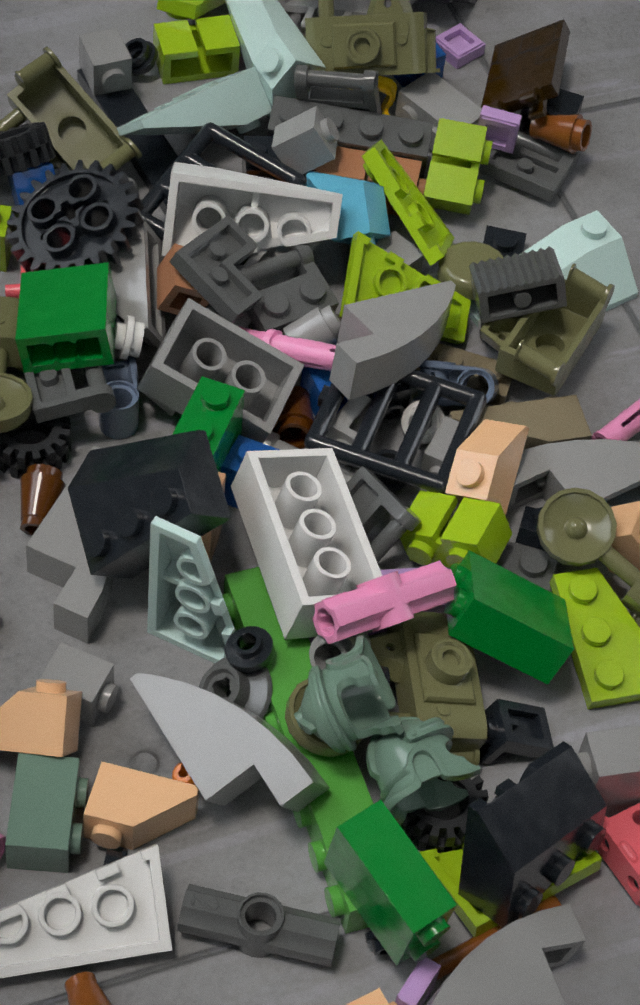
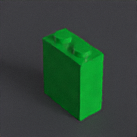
M109 262L21 273L15 341L24 373H40L46 370L59 371L65 368L76 369L114 364L117 297Z
M201 376L172 434L195 430L206 431L218 472H221V466L237 437L242 433L245 390Z
M469 550L460 564L454 563L449 568L452 570L457 586L454 589V600L447 602L444 608V612L447 614L448 634L548 685L574 650L565 599Z
M380 799L337 826L324 864L395 965H399L409 957H412L415 963L429 956L441 945L439 938L451 928L447 922L454 912L457 903Z

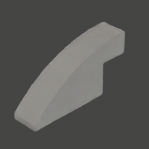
M145 221L144 224L136 226L141 237L139 239H128L133 251L131 253L120 251L117 256L121 264L118 266L109 262L117 297L116 316L122 323H124L127 315L134 316L137 322H143L145 324L143 341L158 350L166 336L165 311L157 309V267L162 261L161 240Z
M450 280L344 305L338 343H336L329 380L348 400H352L396 383L413 372L429 358L440 343L447 326L456 284Z
M611 439L572 440L524 449L507 512L541 496L547 501L558 491L570 488L591 490L603 497L610 507L640 501V442Z
M93 445V447L91 448V450L100 449V448ZM74 474L26 544L27 572L63 587L53 603L54 629L88 644L103 616L112 590L114 577L90 574L68 492V486L74 478Z
M136 673L130 678L205 801L225 806L263 778L281 807L299 812L330 789L312 763L286 736L261 717L233 701L186 682L153 674Z
M566 904L538 911L510 923L487 937L464 957L426 1005H566L550 968L564 965L586 941L571 905Z

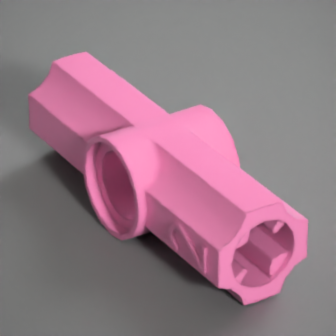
M439 560L402 574H398V571L383 575L356 585L357 589L323 599L321 602L314 604L315 613L312 620L317 634L322 636L328 644H332L371 629L373 632L414 618L413 614L447 604V602L454 600V589L457 584L452 570L446 568Z

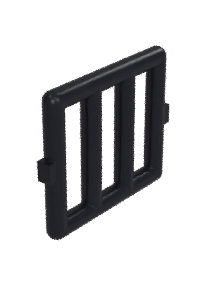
M212 122L206 123L174 161L218 168L200 157L211 142H214L280 181L307 186V178L303 174L268 155L267 147L255 140L252 144H249ZM174 162L141 200L144 209L140 212L161 241L164 238L165 223L152 216V214L164 199L168 200L171 171ZM251 256L238 265H244Z
M414 370L396 383L375 392L352 445H348L326 437L345 397L331 382L330 386H323L318 397L317 406L320 408L305 437L304 444L307 449L333 448L335 456L339 461L359 468L364 466L371 472L430 492L446 494L445 490L456 450L476 429L486 405L487 397L481 391ZM401 383L424 392L393 460L369 452V449L396 388ZM443 397L466 406L438 474L416 468L412 466V463L438 402Z

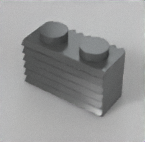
M550 246L546 250L540 248L537 252L534 250L528 253L523 251L520 255L514 253L512 257L506 255L503 259L498 256L495 260L489 258L485 262L481 260L478 264L472 262L469 265L473 297L482 324L567 307L564 275L555 251Z

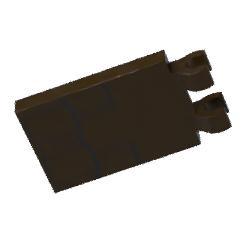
M564 19L495 45L481 108L485 105L512 113L529 107L528 118L530 121L546 116L547 100L559 95L570 35V30Z

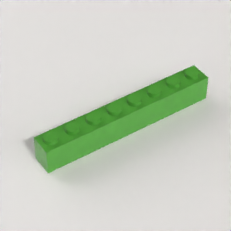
M259 567L225 574L222 596L235 631L247 626H257L265 629L271 635L274 643V653L267 666L272 680V698L263 720L286 736L312 763L330 787V789L299 812L293 811L298 827H306L311 842L308 843V852L313 869L316 873L323 872L328 885L324 889L329 913L332 917H339L341 919L345 934L368 928L367 923L324 864L337 826L373 804L353 751L335 757L313 754L297 743L289 733L285 721L286 702L297 684L308 678L309 670L312 667L309 658L310 640L309 638L284 639ZM254 645L247 646L243 650L251 649Z

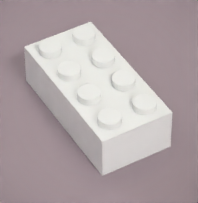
M333 448L246 452L231 485V489L284 639L316 637L318 634L312 620L315 613L314 604L328 597L357 589L356 585L381 577L380 568ZM372 629L366 631V633H372V632H373Z

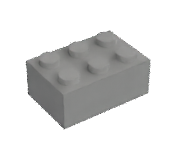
M188 298L170 326L137 389L180 414H183L201 376L245 390L241 436L263 443L271 434L304 364Z

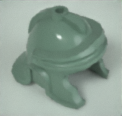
M364 635L357 636L356 644L351 651L327 659L326 667L321 670L319 665L311 667L308 675V685L305 688L301 706L298 712L294 713L300 729L305 733L314 734L319 739L325 741L334 751L344 753L346 750H356V740L367 738L374 734L387 735L397 733L400 735L404 732L399 716H390L388 710L396 706L395 698L382 668Z
M400 717L404 728L402 734H374L369 741L366 750L367 769L370 776L378 784L381 791L380 799L399 825L405 821L407 813L422 808L428 812L442 811L459 804L469 796L468 791L457 788L451 781L464 780L480 774L481 768L479 765H473L465 757L449 752L453 744L451 739L454 735V730L439 717L422 721L417 717ZM437 777H441L442 779L447 780V781L439 780V779H437Z

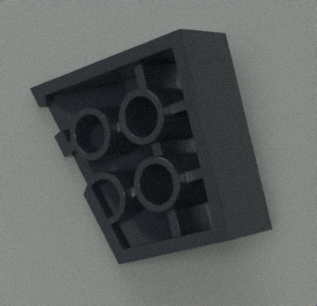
M195 430L90 450L68 486L69 496L91 575L133 578L148 569L150 524L155 516L199 536L205 535L231 519L208 437L204 430Z
M565 741L530 763L518 784L508 778L497 785L494 792L496 796L490 803L478 798L468 805L458 894L502 928L516 921L519 917L524 918L533 914L542 900L543 893L552 884L560 886L572 872L575 861L583 852L587 854L593 853L605 837L606 829L603 827L607 804L574 749Z

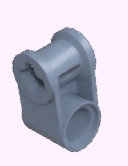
M128 356L126 361H114V364L102 365L107 385L111 386L114 390L116 405L106 413H98V420L101 432L112 439L129 438L136 433L139 426L138 372L136 357Z
M425 360L419 366L421 372L463 386L467 385L471 376L475 374L483 376L487 380L489 387L486 394V405L491 403L498 394V379L489 369L456 365L454 362ZM418 389V394L413 396V402L420 400L424 391ZM443 397L438 402L439 406H466Z

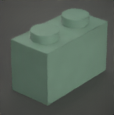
M18 753L5 842L8 869L69 873L71 854L80 855L82 847L83 823H75L77 808H86L89 778L80 777L79 758Z

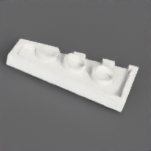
M158 844L144 848L0 909V979L172 951Z

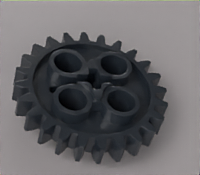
M78 160L74 170H69L67 165L63 163L61 164L60 174L56 176L49 170L45 171L47 181L43 184L32 180L31 184L35 189L32 194L27 192L19 194L24 205L11 207L16 218L7 221V225L11 230V233L7 235V239L12 246L11 252L22 265L25 272L107 262L119 266L121 262L117 254L120 251L125 253L133 251L128 239H139L141 237L136 227L145 223L140 212L144 209V205L139 198L140 194L133 181H129L124 171L117 173L111 163L103 169L99 161L95 160L87 169L83 161Z

